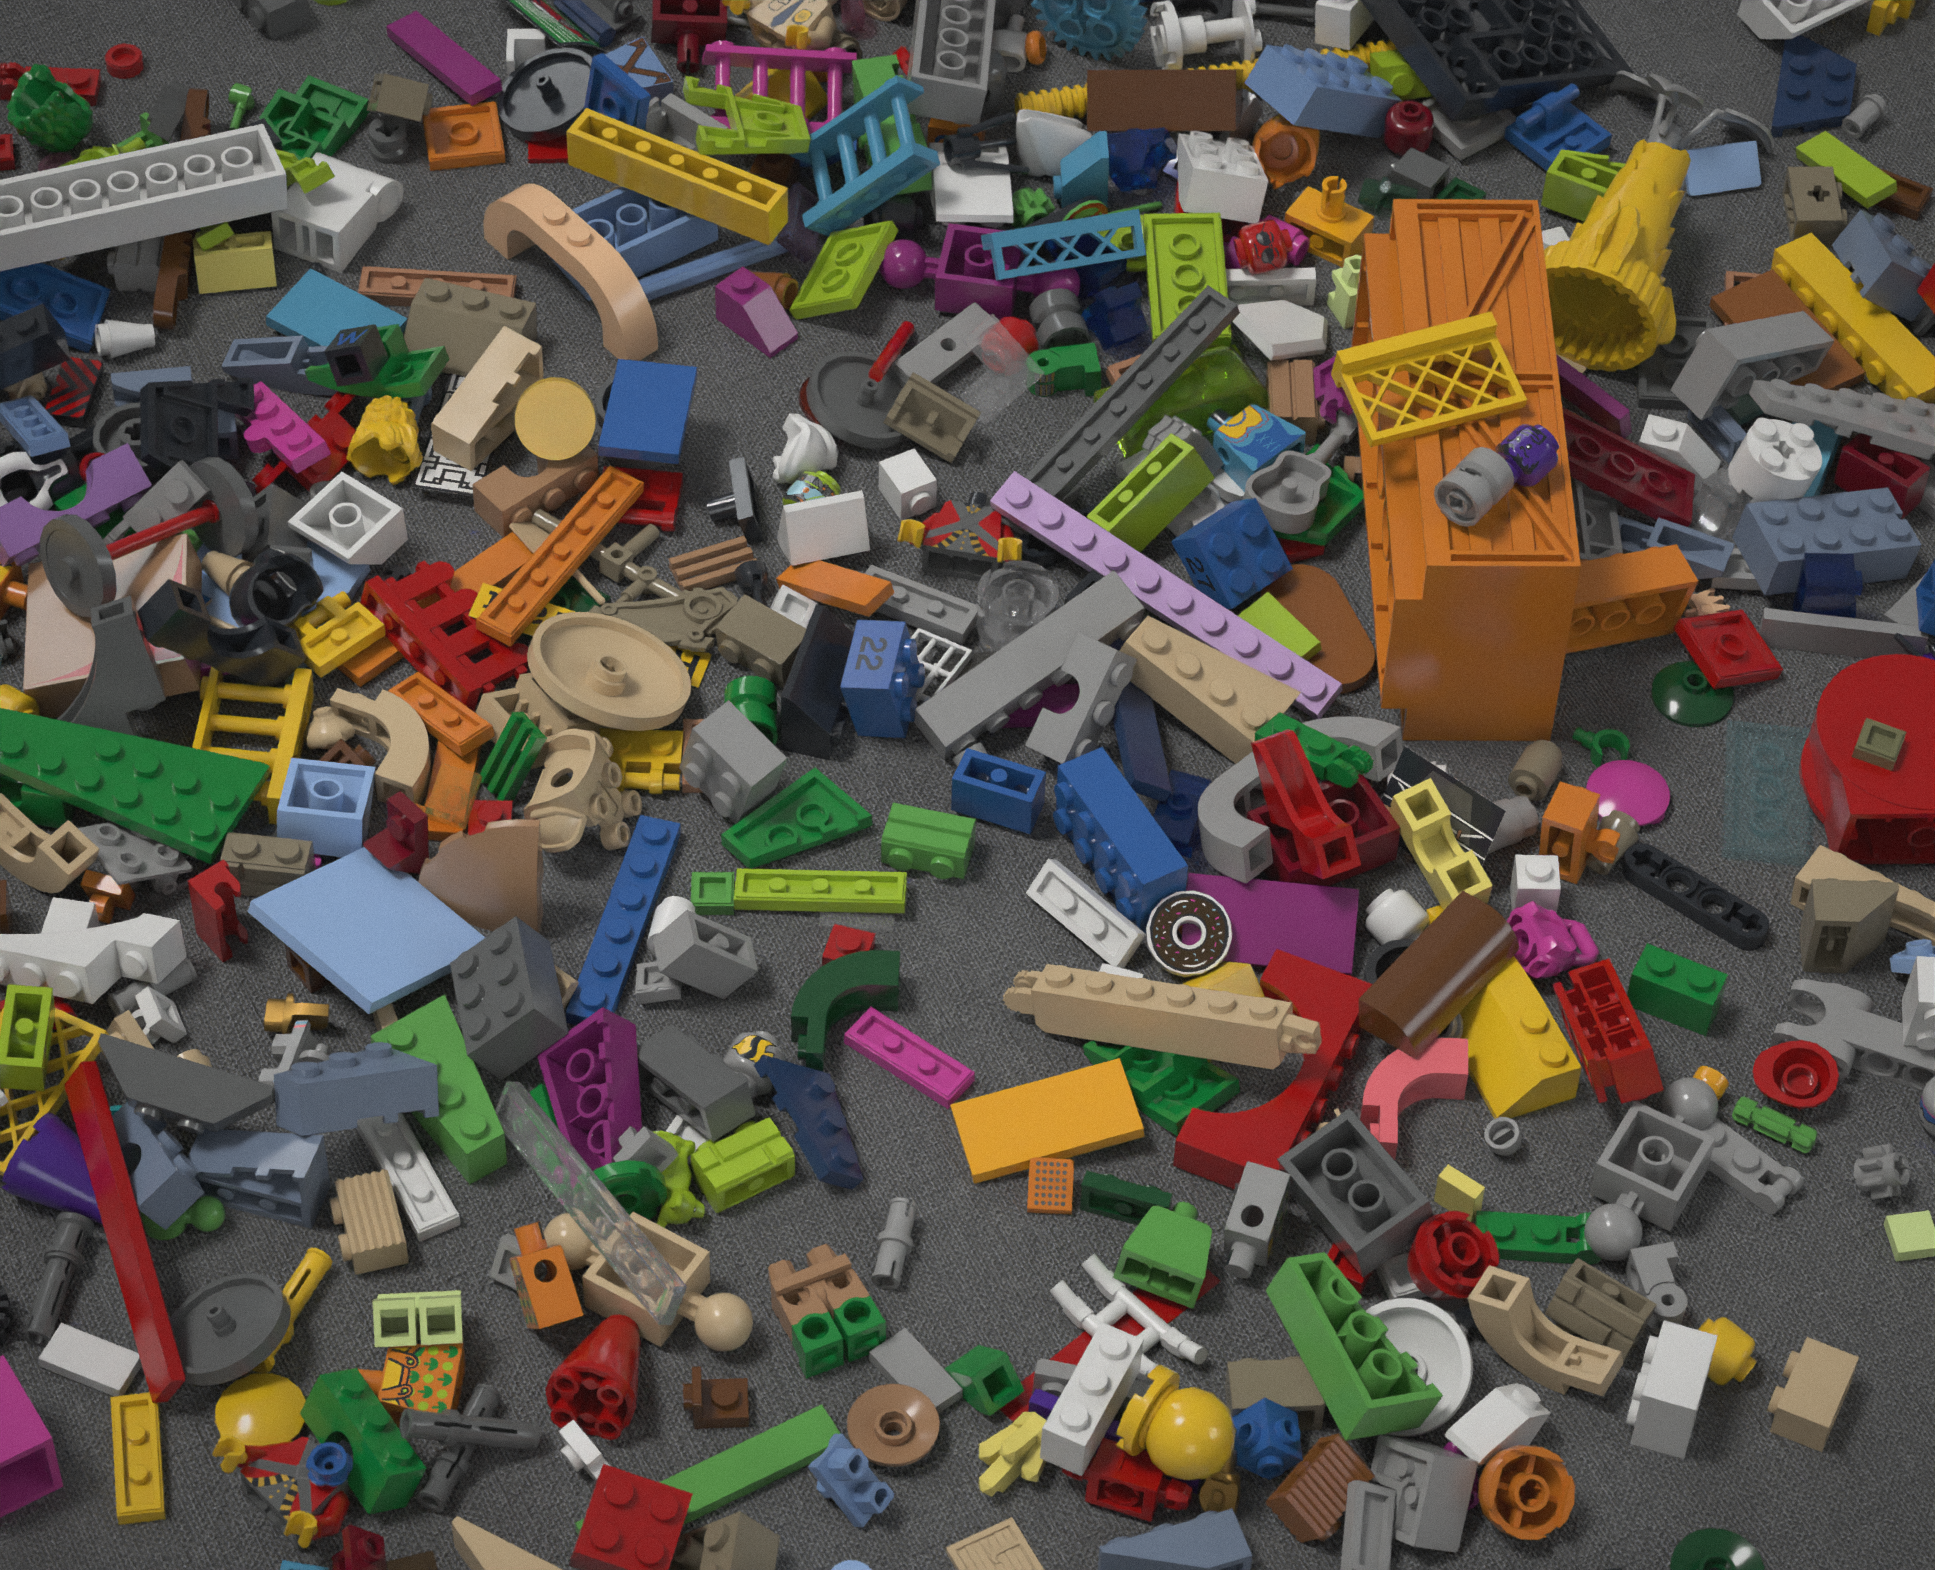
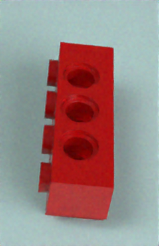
M1610 958L1568 971L1573 987L1571 990L1565 991L1561 982L1552 984L1565 1029L1599 1103L1608 1101L1604 1088L1614 1085L1621 1104L1632 1100H1643L1651 1094L1664 1090L1652 1046Z

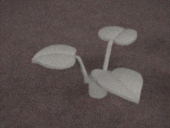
M1620 70L1610 86V90L1633 92L1658 101L1647 143L1659 142L1668 145L1672 149L1681 151L1685 149L1687 143L1713 120L1719 119L1724 124L1747 134L1761 143L1768 154L1773 149V137L1762 123L1729 108H1726L1725 111L1715 109L1684 138H1681L1682 129L1672 123L1680 102L1697 110H1702L1705 103L1691 90L1679 84H1672L1668 79L1660 75L1650 73L1647 80L1635 74ZM1664 106H1671L1666 119L1661 122Z

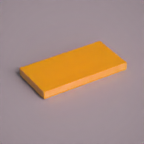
M1120 1058L950 1104L974 1184L1029 1169L1030 1158L1033 1157L1066 1159L1145 1137L1144 1127Z

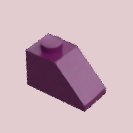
M742 266L715 286L716 319L769 358H772L798 339L797 330L771 286Z

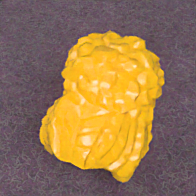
M386 395L380 399L374 398L366 406L359 426L350 442L346 460L352 463L357 472L368 478L377 475H387L389 482L395 485L403 482L406 476L410 475V471L421 465L424 457L417 443L419 428L415 420L416 414L412 409H409L408 403L402 402L400 397L393 399L391 396Z

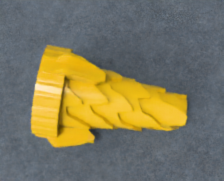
M1644 139L1638 141L1634 145L1625 166L1616 174L1604 196L1598 195L1585 222L1583 224L1577 222L1569 241H1560L1556 245H1550L1545 248L1544 255L1556 354L1592 370H1627L1652 357L1658 345L1670 344L1673 340L1676 317L1672 289L1663 286L1666 278L1662 277L1661 274L1672 250L1667 249L1675 231V228L1670 227L1685 194V191L1680 189L1691 162L1686 149L1680 151L1659 142L1647 143Z

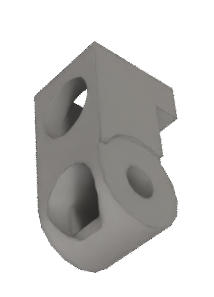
M1673 1241L1630 1249L1625 1268L1631 1289L1657 1304L1646 1327L1658 1335L1664 1320L1682 1325L1688 1304L1686 1294L1675 1284L1673 1277L1679 1257Z

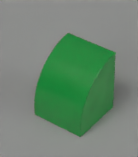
M977 1345L944 1368L963 1389L962 1397L977 1411L988 1416L1025 1391L1007 1353L986 1346Z

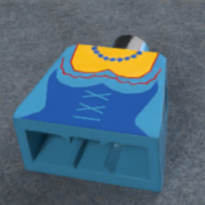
M1257 405L1248 406L1235 417L1222 408H1218L1210 415L1207 421V427L1215 432L1213 448L1223 462L1221 468L1244 492L1248 478L1255 472L1273 465L1282 452L1295 451L1304 454L1306 432Z

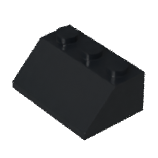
M815 605L781 694V750L830 760L834 746H841L843 743L847 725L844 719L846 714H850L840 686L854 633L821 605Z

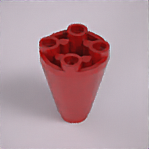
M621 1314L609 1316L551 1373L545 1393L547 1404L552 1410L550 1419L556 1426L563 1428L574 1420L585 1434L597 1435L606 1440L617 1439L622 1430L630 1424L637 1406L640 1358L639 1327L633 1319Z

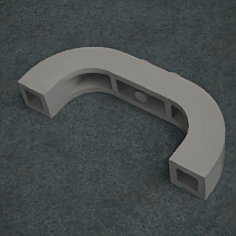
M1344 716L1316 719L1303 723L1348 747L1356 745L1361 750L1369 752L1372 760H1374V765L1372 766L1373 769L1367 774H1363V776L1377 782L1395 769L1403 750L1401 727L1384 721ZM1253 752L1210 783L1202 793L1198 803L1201 843L1205 858L1217 871L1243 883H1248L1273 863L1269 827L1247 819L1248 811L1266 805Z

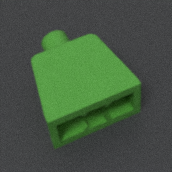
M1178 1202L1173 1206L1172 1211L1158 1205L1152 1206L1125 1242L1113 1278L1193 1309L1206 1275L1212 1235L1211 1227L1197 1221L1199 1216L1198 1210L1190 1203Z

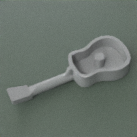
M1340 410L1336 417V423L1331 427L1329 436L1315 453L1305 455L1295 451H1284L1277 457L1273 465L1255 472L1248 478L1243 500L1257 499L1272 530L1296 534L1304 532L1312 526L1318 503L1326 496L1330 481L1331 469L1325 464L1344 442L1348 443L1358 431L1357 417L1354 411L1352 414L1347 415Z

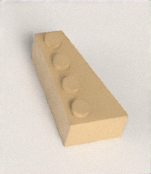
M1150 616L1145 618L1120 649L1121 652L1137 659L1130 681L1235 764L1253 752L1251 742L1255 741V732L1279 712L1286 715L1301 693Z

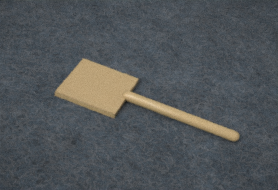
M532 522L510 523L509 525L510 529L533 554L551 534ZM577 569L573 573L574 578L599 605L605 604V598Z

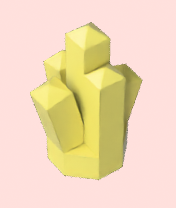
M1023 1412L1011 1425L979 1444V1459L991 1465L979 1477V1489L982 1493L991 1497L997 1491L1003 1493L1020 1474L1027 1481L1038 1482L1046 1463L1045 1460L1040 1458L1042 1428L1046 1419L1036 1412Z

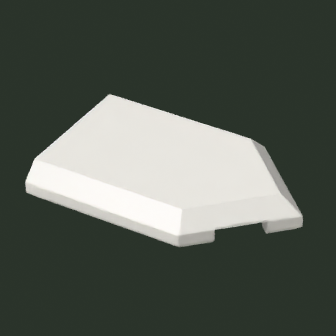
M1286 300L1238 305L1240 314L1232 322L1269 360L1324 354L1328 321L1324 316Z

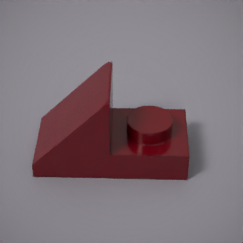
M399 791L387 799V828L365 841L363 846L390 870L420 874L425 859H429L428 815L404 793Z

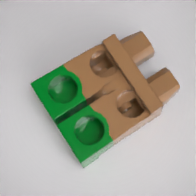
M828 1244L815 1247L807 1253L808 1268L796 1272L792 1263L785 1259L768 1267L772 1309L776 1317L779 1318L782 1328L788 1334L799 1357V1366L806 1379L843 1365V1353L848 1362L869 1355L871 1350L886 1341V1321L860 1278L851 1268V1262L846 1253L837 1256Z

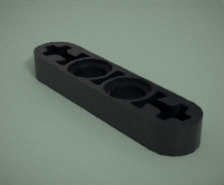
M1639 843L1627 849L1624 855L1622 873L1631 884L1739 949L1753 951L1764 945L1768 935L1769 920L1763 912L1654 846ZM1643 862L1649 864V865L1644 864V865L1641 866V868L1636 866V865H1641ZM1672 880H1679L1684 882L1689 889L1684 892H1675L1669 889L1666 883ZM1709 901L1716 902L1724 908V911L1712 914L1704 910L1702 904ZM1750 926H1751V927H1754V928L1756 929V930L1750 929L1748 932H1745V931L1742 930V929H1745V930H1746V929H1748Z

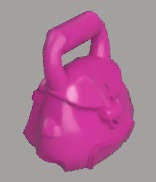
M1534 901L1526 903L1522 907L1514 908L1507 920L1519 943V950L1514 956L1526 974L1532 979L1557 976L1561 971L1568 970L1572 966L1583 967L1593 964L1600 953L1584 924L1575 920L1562 919L1555 911H1549ZM1576 947H1578V949L1580 950L1581 954H1579V953H1577V952L1575 951V950H1576Z

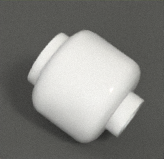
M1389 888L1380 894L1365 910L1369 915L1365 922L1366 928L1381 945L1393 940H1416L1429 922L1428 913L1405 890L1394 892Z

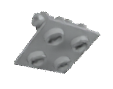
M114 822L78 828L99 848L97 859L117 885L150 879L156 892L162 891L163 894L168 895L177 888L178 874L192 872L193 870L179 850Z

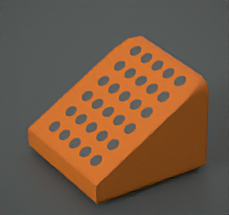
M1030 1158L1027 1212L1072 1215L1073 1160Z

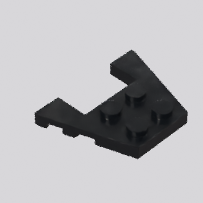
M249 377L240 378L238 381L225 382L224 379H212L208 383H192L191 380L148 382L140 389L141 461L166 475L181 460L190 467L194 462L204 458L218 457V409L244 417L254 411V379ZM245 481L254 497L256 495V484Z

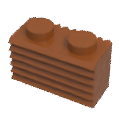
M1340 1433L1320 1438L1303 1457V1460L1296 1465L1266 1500V1505L1272 1508V1512L1278 1515V1519L1284 1522V1526L1290 1529V1533L1296 1536L1297 1541L1301 1543L1315 1539L1324 1541L1331 1537L1341 1526V1521L1338 1518L1346 1510L1348 1483L1355 1480L1369 1483L1375 1477V1474Z

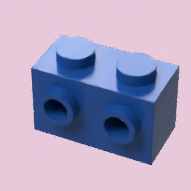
M967 748L952 778L951 810L1031 834L1045 803L1046 772Z

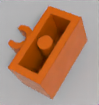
M1560 781L1542 817L1539 855L1558 856L1560 879L1577 884L1587 865L1586 860L1590 853L1602 862H1614L1619 852V848L1616 845L1621 834L1612 829L1597 830L1600 794Z

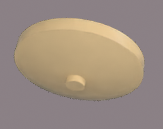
M569 612L553 616L539 625L528 648V666L539 686L554 701L567 710L603 726L631 731L653 730L667 726L682 714L690 696V676L678 655L650 632L616 617L591 612Z

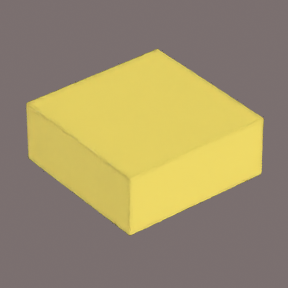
M1447 1165L1438 1175L1434 1201L1449 1211H1461L1469 1214L1470 1216L1466 1219L1473 1222L1476 1211H1481L1485 1187L1452 1166Z

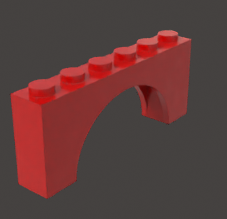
M1276 949L1260 979L1259 985L1265 997L1274 1000L1292 1002L1294 1016L1319 1022L1321 1028L1320 1035L1322 1037L1321 1045L1316 1054L1302 1053L1303 1065L1294 1081L1276 1098L1259 1107L1235 1113H1215L1192 1108L1175 1141L1173 1166L1235 1189V1183L1240 1184L1247 1161L1281 1171L1277 1159L1311 1136V1132L1308 1130L1312 1122L1319 1124L1326 1111L1328 1099H1325L1328 1091L1335 1092L1341 1082L1344 1067L1341 1065L1344 1059L1352 1060L1360 1041V1035L1357 1033L1361 1028L1359 1026L1358 999L1373 984Z

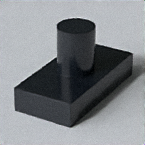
M744 456L729 460L733 492L706 499L712 522L737 516L748 545L762 542L764 538L754 478Z

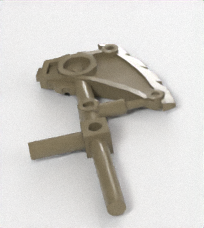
M538 509L532 517V523L549 533H552L561 522V520L542 509ZM652 524L647 525L623 547L616 542L609 548L599 543L589 555L600 562L599 572L617 583L624 577L633 581V583L621 593V597L615 603H605L601 608L594 605L589 612L616 617L637 625L659 638L668 646H678V648L692 652H706L714 647V638L711 635L716 634L715 627L738 602V598L731 591L728 592L724 587L709 590L697 587L693 588V591H680L658 578L657 571L653 567H639L634 564L633 558L660 535L657 527ZM653 593L661 598L633 602L641 594Z

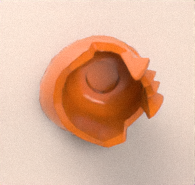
M1280 113L1270 118L1261 126L1252 144L1268 179V184L1272 183L1273 190L1303 176L1308 178L1315 167L1319 151V129L1295 126Z

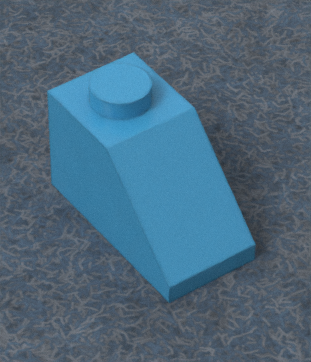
M1107 131L1097 132L1060 160V176H1053L1054 199H1061V208L1089 195L1097 196L1108 207L1109 152Z

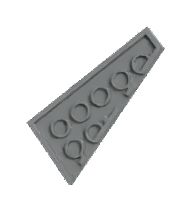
M1772 379L1771 382L1754 380L1749 391L1750 396L1765 414L1802 423L1807 426H1812L1815 420L1827 427L1834 429L1835 434L1850 437L1852 431L1870 435L1869 441L1871 444L1927 460L1932 459L1933 454H1935V404L1925 403L1918 398L1895 399L1877 392L1873 393V395L1858 394L1848 388H1840L1839 391L1828 390L1811 383L1805 386L1791 385L1780 379Z

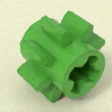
M1026 187L1019 189L1012 195L1013 223L1011 225L1015 229L1023 228L1055 211L1053 203L1046 196L1042 188L1035 191L1032 188Z

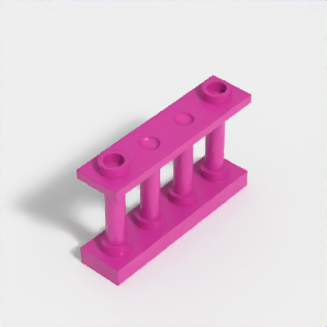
M716 41L712 44H706L702 65H715V90L717 84L730 87V66L753 68V94L768 97V69L790 70V103L801 106L804 118L805 71L828 72V120L824 122H809V119L805 118L808 132L812 134L843 113V73H852V61L857 60V53L847 52L839 47L817 51L734 46V43L729 41ZM715 108V113L710 117L731 129L726 110Z

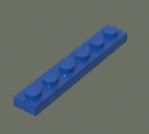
M644 815L639 816L580 973L579 984L568 1005L566 1023L578 1025L602 1007L613 1013L616 1012L681 836V823Z

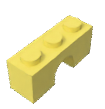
M1429 778L1394 795L1390 814L1400 826V835L1443 910L1462 891L1487 904L1493 885L1473 850L1465 853L1459 846L1450 824L1451 812L1432 779Z

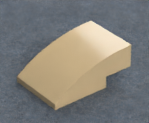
M532 673L521 674L515 688L483 694L476 710V714L493 725L495 737L491 740L495 744L512 712H524L547 737L531 769L544 765L549 743L557 733L576 728L587 731L593 730L600 734V728H611L584 719L558 704L539 686ZM529 734V736H528V738H527L525 744L523 745L521 751H523V749H524V747H525V745H526L528 739L530 738V736H531L530 734Z

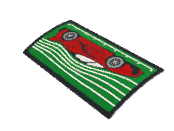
M505 0L558 46L587 45L605 51L546 0Z

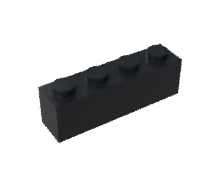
M40 304L0 322V390L70 360L65 330L44 304Z

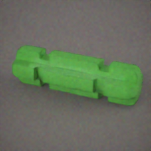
M1745 1096L1738 1100L1732 1113V1118L1735 1121L1746 1126L1752 1123L1754 1124V1130L1784 1144L1790 1141L1792 1142L1791 1147L1800 1152L1809 1153L1818 1135L1815 1129L1801 1124L1800 1127L1796 1126V1120L1766 1106H1763L1762 1109L1758 1108V1102Z

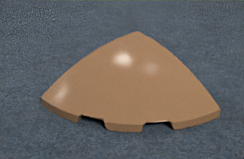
M514 819L493 821L486 825L484 832L469 835L459 831L440 843L438 853L431 860L425 859L418 882L471 925L494 931L517 916L540 934L543 918L541 886L544 875L540 820Z

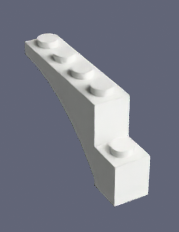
M143 913L138 918L94 928L41 934H0V984L6 986L7 984L51 987L53 988V996L93 1004L121 977L159 984L187 957L180 920Z

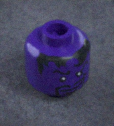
M1522 424L1516 427L1497 445L1495 452L1510 466L1514 476V484L1518 483L1524 487H1532L1556 467L1559 445L1555 437L1545 427L1539 424L1534 426Z

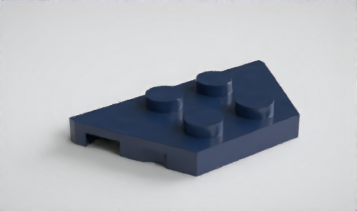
M1802 35L1792 39H1785L1770 132L1772 137H1782L1783 130L1801 127L1803 133L1816 131L1822 127L1834 128L1842 126V120L1850 115L1857 64Z

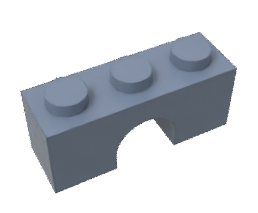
M126 1102L112 1118L136 1203L141 1212L166 1230L205 1193L195 1178L199 1171L187 1157L179 1153L183 1147L171 1133L164 1129L167 1126V1122L162 1116L160 1121L142 1118L134 1114L135 1108L129 1106Z

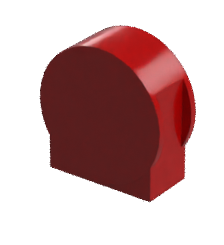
M1890 654L1860 660L1834 676L1825 687L1818 702L1815 717L1800 757V784L1807 803L1824 824L1829 849L1845 855L1848 859L1858 864L1935 863L1934 659L1915 655ZM1866 718L1907 732L1892 771L1852 757Z

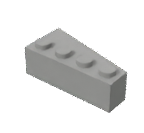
M1804 311L1708 328L1697 338L1696 348L1672 386L1671 391L1700 420L1712 416V409L1720 404L1725 410L1736 406L1739 401L1737 397L1749 393L1754 380L1771 382L1772 379H1780L1789 383L1816 371L1835 340Z

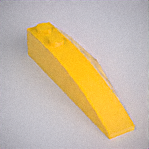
M1441 905L1427 909L1426 912L1429 915L1428 925L1444 911ZM1513 956L1459 1013L1463 1020V1032L1460 1038L1468 1039V1073L1494 1119L1499 1117L1514 1118L1576 1098L1582 1068L1544 1000L1515 956Z

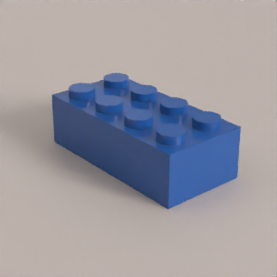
M1100 747L1058 765L1057 784L1054 786L1056 811L1053 812V819L1059 832L1063 835L1067 834L1073 842L1078 859L1083 864L1088 863L1095 873V879L1100 890L1104 894L1109 893L1116 903L1117 910L1146 934V927L1151 912L1159 902L1176 892L1186 891L1188 865L1103 747Z

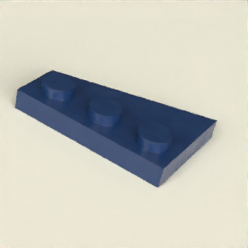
M764 1055L754 1064V1067L760 1078L769 1077L777 1091V1094L772 1098L780 1112H787L799 1129L794 1137L819 1181L853 1190L863 1181V1176L831 1075Z

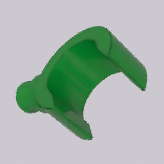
M1577 727L1573 733V740L1581 742L1582 746L1591 750L1590 759L1596 767L1601 766L1603 756L1601 748L1603 747L1616 749L1620 753L1622 760H1627L1629 739L1618 730L1605 729L1595 734Z

